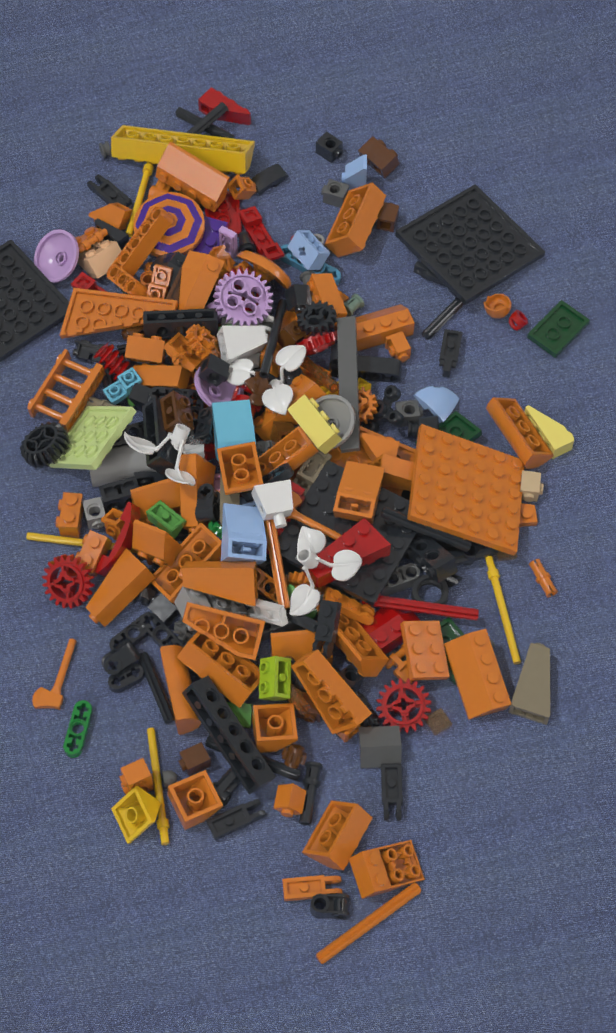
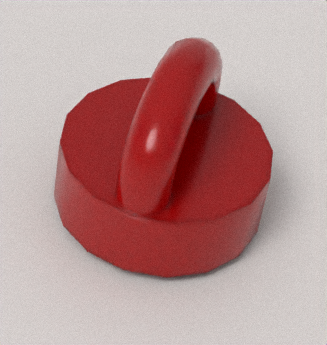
M515 310L509 317V324L512 329L517 331L528 324V319L520 310Z

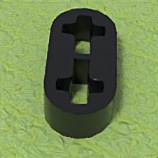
M131 664L117 674L110 675L108 678L109 689L114 693H120L139 684L144 679V670L139 664ZM132 671L138 673L139 676L135 677L132 675ZM114 680L120 681L121 685L117 686L114 684Z

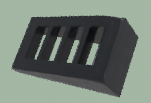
M98 218L95 220V228H105L108 232L104 239L117 241L120 249L123 250L129 242V235Z

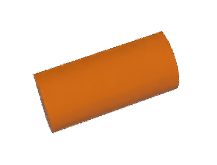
M493 397L489 401L486 410L526 469L537 468L554 456L516 399Z
M300 426L258 457L262 477L285 463H288L294 471L319 452L318 448Z
M167 645L162 646L160 652L179 735L197 729L201 725V721L182 694L192 683L188 666L184 665L177 658L183 647Z

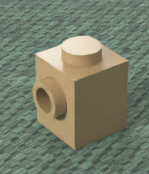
M522 470L520 486L522 500L537 502L538 496L543 494L544 484L540 483L541 473Z

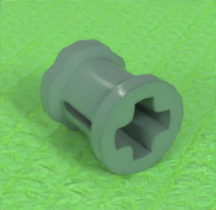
M356 293L352 295L350 300L346 303L344 302L348 317L352 316L353 312L358 308H363L365 305L363 299Z

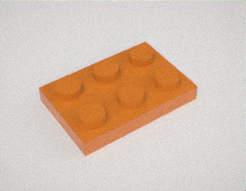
M403 621L400 626L410 680L448 679L450 675L440 621Z

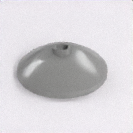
M325 395L316 401L320 405L318 407L319 411L323 410L329 416L328 422L330 425L334 423L340 430L338 435L342 440L332 448L334 449L346 442L351 436L356 423V414L351 403L344 397Z

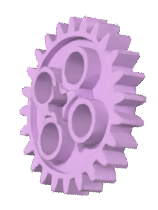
M240 269L237 270L236 275L233 271L230 272L229 276L225 274L223 280H219V286L215 287L216 292L213 295L216 298L213 304L219 305L216 308V312L222 311L220 318L226 316L225 323L231 320L232 326H235L236 323H239V326H243V324L250 326L251 323L253 326H256L257 321L262 323L263 317H268L269 314L267 312L272 310L270 305L273 304V300L270 299L273 293H268L271 287H265L267 280L261 282V275L254 277V271L249 275L247 269L244 271V274L241 273ZM234 285H239L242 290L235 289ZM251 292L258 293L259 297H254ZM227 301H233L236 306H230ZM245 308L252 309L253 313L246 312Z

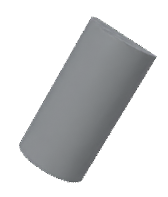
M129 445L112 447V450L103 459L101 466L96 470H90L92 487L94 488L133 477L134 472L156 471L147 466L146 454L135 451Z

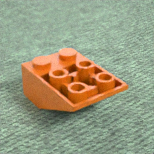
M347 461L333 508L334 516L354 521H361L365 518L370 524H373L385 468Z
M412 840L361 851L349 858L362 899L425 880Z

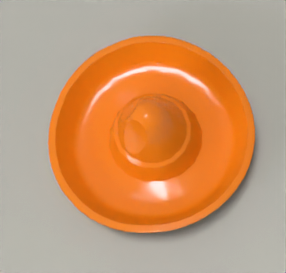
M248 250L242 251L237 255V257L253 264V271L256 269L255 276L262 274L260 281L267 280V284L275 279L285 289L291 286L289 276L270 259Z

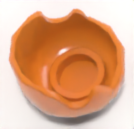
M504 294L487 296L486 302H483L487 315L497 319L507 316L512 307L511 300Z

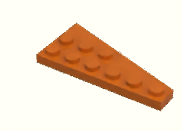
M73 288L59 336L61 339L142 326L144 311L177 310L179 304L177 300Z

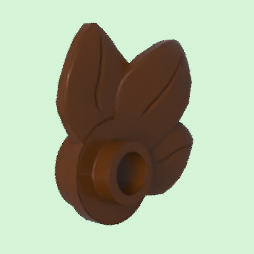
M259 371L255 372V377L244 381L252 392L249 400L250 404L254 406H262L264 404L262 402L263 393L268 389H273L267 378L259 376Z

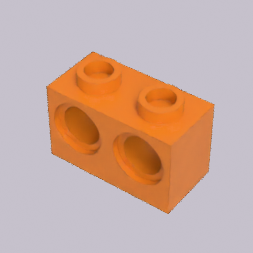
M144 758L120 768L122 775L119 776L125 795L135 786H139L147 793L154 790L152 775Z

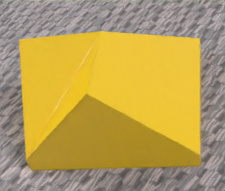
M135 786L111 808L127 844H131L155 822L161 804L160 801L139 786Z

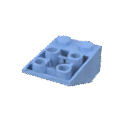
M223 503L221 561H256V565L265 562L267 540L264 521L258 508Z

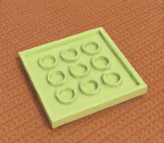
M86 406L68 432L70 443L68 444L69 448L65 450L66 454L62 455L61 459H57L55 464L51 463L49 466L51 468L96 470L101 466L105 456L112 450L116 440L122 436L123 430L131 423L137 411L133 407Z

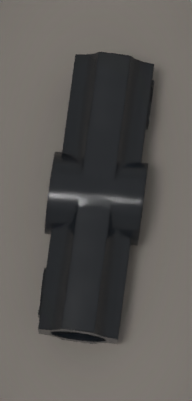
M472 542L468 551L458 548L447 550L455 557L457 566L462 564L468 566L476 560L498 554V550Z

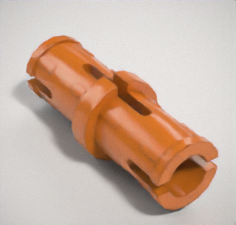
M535 559L536 563L534 560L531 561L529 566L536 576L537 584L541 585L546 597H551L550 594L552 596L557 594L558 591L550 579L551 575L549 572H546L540 559Z

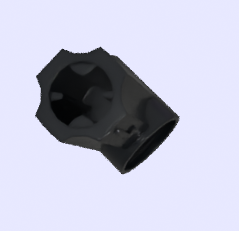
M231 767L218 782L213 783L223 804L222 808L227 805L232 797V793L241 784Z

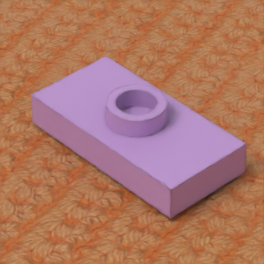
M222 225L219 229V245H225V251L234 259L238 255L237 233Z

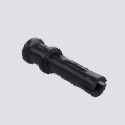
M312 761L305 762L306 773L302 784L304 790H306L303 812L300 814L298 822L301 825L307 826L312 825L316 790L321 784L319 776L320 770L323 769L321 763Z

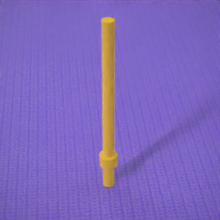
M148 161L142 170V180L126 230V234L129 237L133 235L134 217L142 205L149 177L154 170L153 164Z
M27 532L26 536L27 540L83 547V539L31 532ZM115 543L111 544L109 550L113 549ZM132 547L130 552L138 554V552Z
M487 556L485 560L488 568V579L492 582L513 664L517 665L521 663L499 582V571L495 567L493 556Z
M148 728L147 735L155 798L161 802L157 814L158 820H156L157 830L160 831L161 845H168V829L170 827L169 819L166 818L156 733L155 728Z

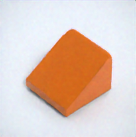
M360 724L336 734L344 742H347L359 732Z

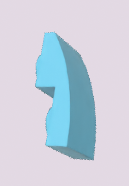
M133 367L118 375V381L103 389L105 396L111 404L116 405L130 395L135 383L141 384L143 382Z

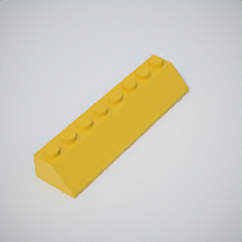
M122 125L111 137L112 157H116L119 160L132 159L135 162L148 161L152 164H158L168 144L172 142L222 173L228 171L239 175L245 174L250 168L255 147V141L126 125Z

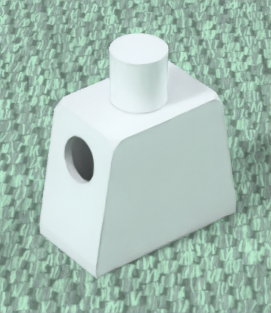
M291 480L254 486L251 494L264 521L273 519L275 528L287 526L285 517L290 516L293 511Z

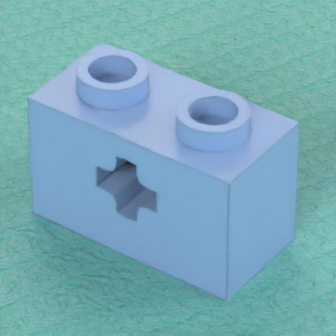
M297 230L288 245L292 255L298 258L307 270H320L330 254L310 230Z

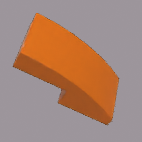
M159 264L154 265L146 297L166 299L173 268Z

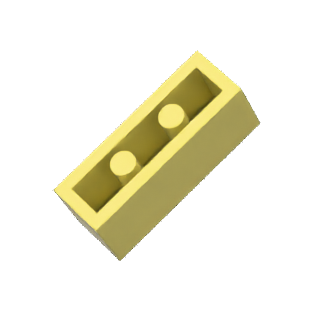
M303 395L287 410L321 452L327 454L342 440L338 435L340 430L334 423L330 425L328 422L329 416L323 410L319 411L318 407L320 405L313 397L309 399L306 395Z

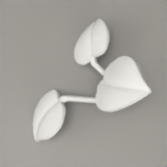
M286 346L276 355L275 361L277 365L281 366L280 380H272L269 384L273 389L266 390L262 396L264 405L275 413L286 415L293 398V390L290 386L284 384L283 371L286 369L292 372L301 366L306 356L305 346ZM245 358L231 362L227 382L235 386L245 384L244 381L250 378L251 375L255 376V371H252L254 367L253 362Z
M176 424L173 433L169 432L167 437L157 447L148 440L130 436L126 432L124 433L125 441L132 449L149 455H153L154 451H159L171 439V444L178 450L175 470L166 469L165 475L177 483L190 486L195 485V479L191 474L179 470L182 453H196L202 458L205 456L204 444H185L191 431L189 427L183 424Z
M302 526L297 543V560L304 565L302 569L307 575L310 586L302 584L294 589L290 598L289 614L292 616H303L312 612L319 604L321 594L318 590L314 589L315 585L308 569L316 568L320 562L333 567L332 576L336 580L347 581L361 567V556L351 550H342L334 555V563L321 559L316 554H319L325 548V535L318 530Z

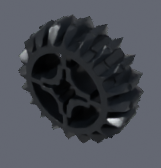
M48 421L45 425L41 423L39 427L35 426L34 430L29 431L30 433L24 436L25 440L21 441L20 453L26 463L34 468L40 467L42 469L44 466L49 467L51 463L55 464L57 459H61V456L66 454L65 450L69 448L68 444L70 443L68 433L63 426L56 422L50 423Z

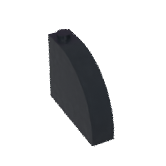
M155 397L142 406L144 439L152 442L157 447L167 437L169 432L164 430L160 400ZM187 438L185 444H195V442ZM171 439L159 451H154L153 455L146 454L147 466L167 477L165 475L166 469L175 470L178 450L171 444Z

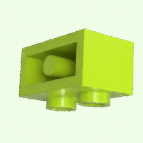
M272 656L260 659L259 699L269 701L290 699L291 658Z

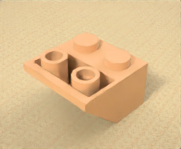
M102 240L99 243L96 242L91 249L79 254L77 263L91 278H100L107 273L109 267L122 251L117 241Z

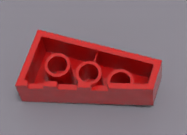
M363 518L317 554V556L327 562L334 563V555L337 552L351 550L361 556V566L374 563L375 560L381 557L384 558L390 555L391 544ZM319 562L316 568L308 569L317 588L336 580L332 576L333 567Z

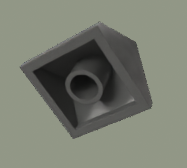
M399 726L358 728L360 768H381V764H401L402 744Z

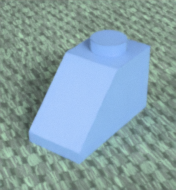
M362 155L345 165V172H342L341 183L348 184L349 190L366 185L367 155Z

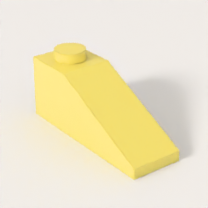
M531 406L525 407V414L554 455L552 459L572 450L574 437L570 431L568 432L563 425Z

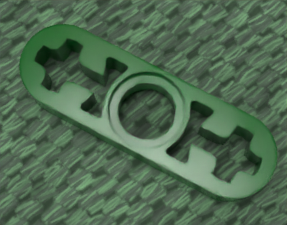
M85 700L78 701L74 705L63 748L65 754L70 758H76L81 755L93 714L91 704ZM86 707L87 711H84L82 720L80 719V710ZM75 725H82L84 727V730L79 734L72 731ZM73 738H74V739H76V747H77L78 749H74L73 751H70V748H69V747H72L73 742H74Z

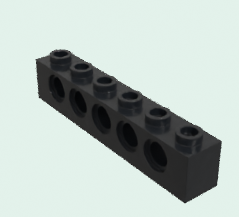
M209 675L191 683L182 692L183 696L248 794L250 795L265 787L276 776Z

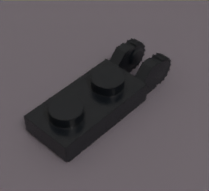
M100 174L95 176V180L100 186H97L93 181L87 182L89 189L107 204L120 203L126 207L132 204V200Z
M321 600L317 620L318 626L312 651L318 649L322 652L323 648V656L330 658L333 653L334 643H336L342 604Z
M381 764V797L384 821H388L389 818L388 805H396L395 817L397 821H401V805L403 804L401 764Z
M255 799L246 804L242 803L208 819L206 824L214 840L216 841L252 824V822L264 818L267 815L265 810H260L251 815L248 813V811L260 806V800Z

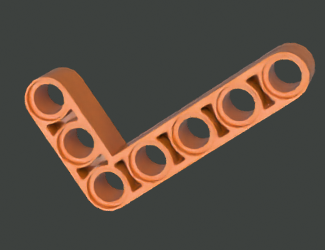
M160 206L154 207L109 267L107 278L129 295L146 297L148 288L133 276L171 226L173 216Z

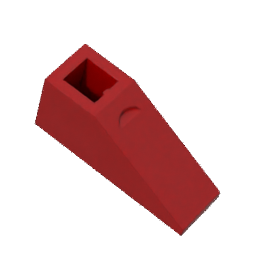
M212 87L198 99L199 111L205 115L223 102L228 107V111L217 120L244 125L251 124V113L248 109L241 107L234 100L227 98L222 92Z

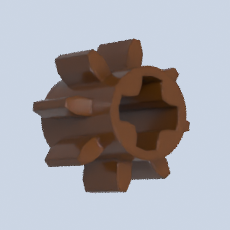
M296 743L290 744L289 748L284 747L282 752V759L285 760L284 764L295 769L299 767V764L305 765L307 753L304 752L305 748Z

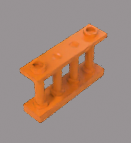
M64 349L62 354L58 355L55 365L34 398L29 401L27 409L30 416L34 418L38 411L59 420V424L68 433L87 406V401H90L88 398L93 396L106 375L103 365L96 363L94 368L89 369L71 361L68 350ZM66 367H69L87 375V379L84 383L80 384L61 374ZM56 382L78 390L75 398L71 399L53 391L52 389ZM47 397H51L69 407L62 414L44 406L43 403Z

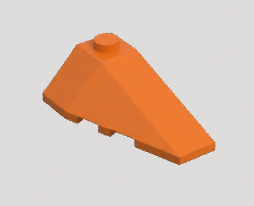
M189 250L181 270L178 310L204 309L224 261L209 254Z
M187 602L182 622L234 655L256 660L265 620Z

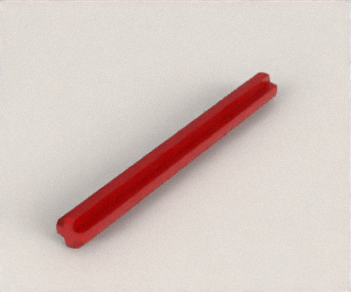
M381 595L374 607L474 621L478 620L479 616L478 609Z

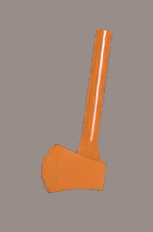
M292 491L293 511L290 516L285 517L286 520L288 518L295 519L334 540L342 536L336 531L298 512L296 508L302 503V500L297 493Z
M70 638L51 691L43 687L35 691L32 698L35 709L50 708L60 710L64 699L63 695H61V688L77 642L75 639Z

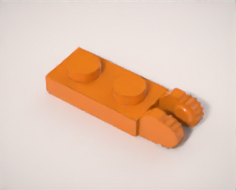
M328 586L324 590L323 600L341 603V614L354 621L364 623V625L373 624L375 609L370 607V605H362L357 600L349 598Z
M318 875L282 879L284 902L312 899L316 894H343L341 888L326 889L325 884L340 883L341 876Z

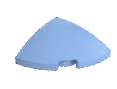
M425 387L413 395L424 409H429L434 416L438 415L439 423L447 419L459 400L456 394L444 387Z

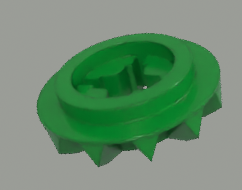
M210 521L208 524L209 529L222 540V526L217 522L213 523Z

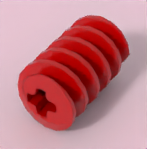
M106 343L95 353L93 358L100 357L98 363H106L104 370L110 368L108 374L115 373L116 375L113 379L115 381L118 379V375L133 366L128 367L129 362H123L124 356H118V350L113 351L114 345Z

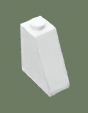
M222 326L217 333L221 359L229 364L237 359H246L261 352L268 343V334L265 332L264 326Z

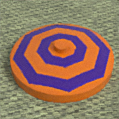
M165 192L150 197L139 207L134 217V233L156 206L162 207L173 216L171 226L150 254L152 256L158 257L173 252H180L186 255L189 250L193 251L201 242L205 232L204 215L199 205L190 197L181 193Z

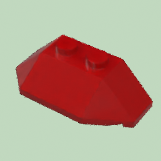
M380 608L373 616V624L364 625V623L360 622L359 624L386 655L403 643L400 624L403 621H420V619L414 612Z

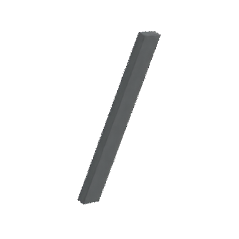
M350 316L337 318L339 396L344 397L353 406L356 414V423L351 436L340 445L341 453L360 451L356 317Z

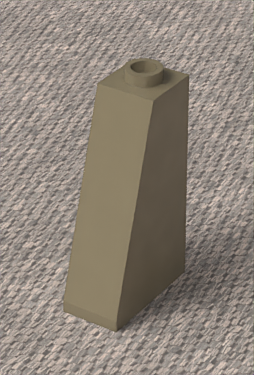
M530 643L508 713L547 725L550 717V648L541 643Z

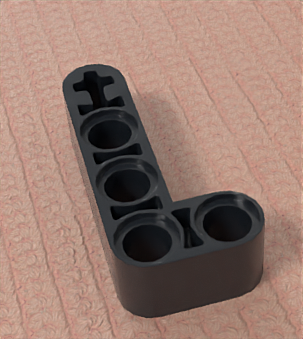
M338 343L331 346L329 362L331 376L339 378ZM358 355V378L367 381L390 383L400 381L402 362L399 359Z

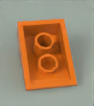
M255 441L217 449L225 495L253 490L254 486L263 484Z

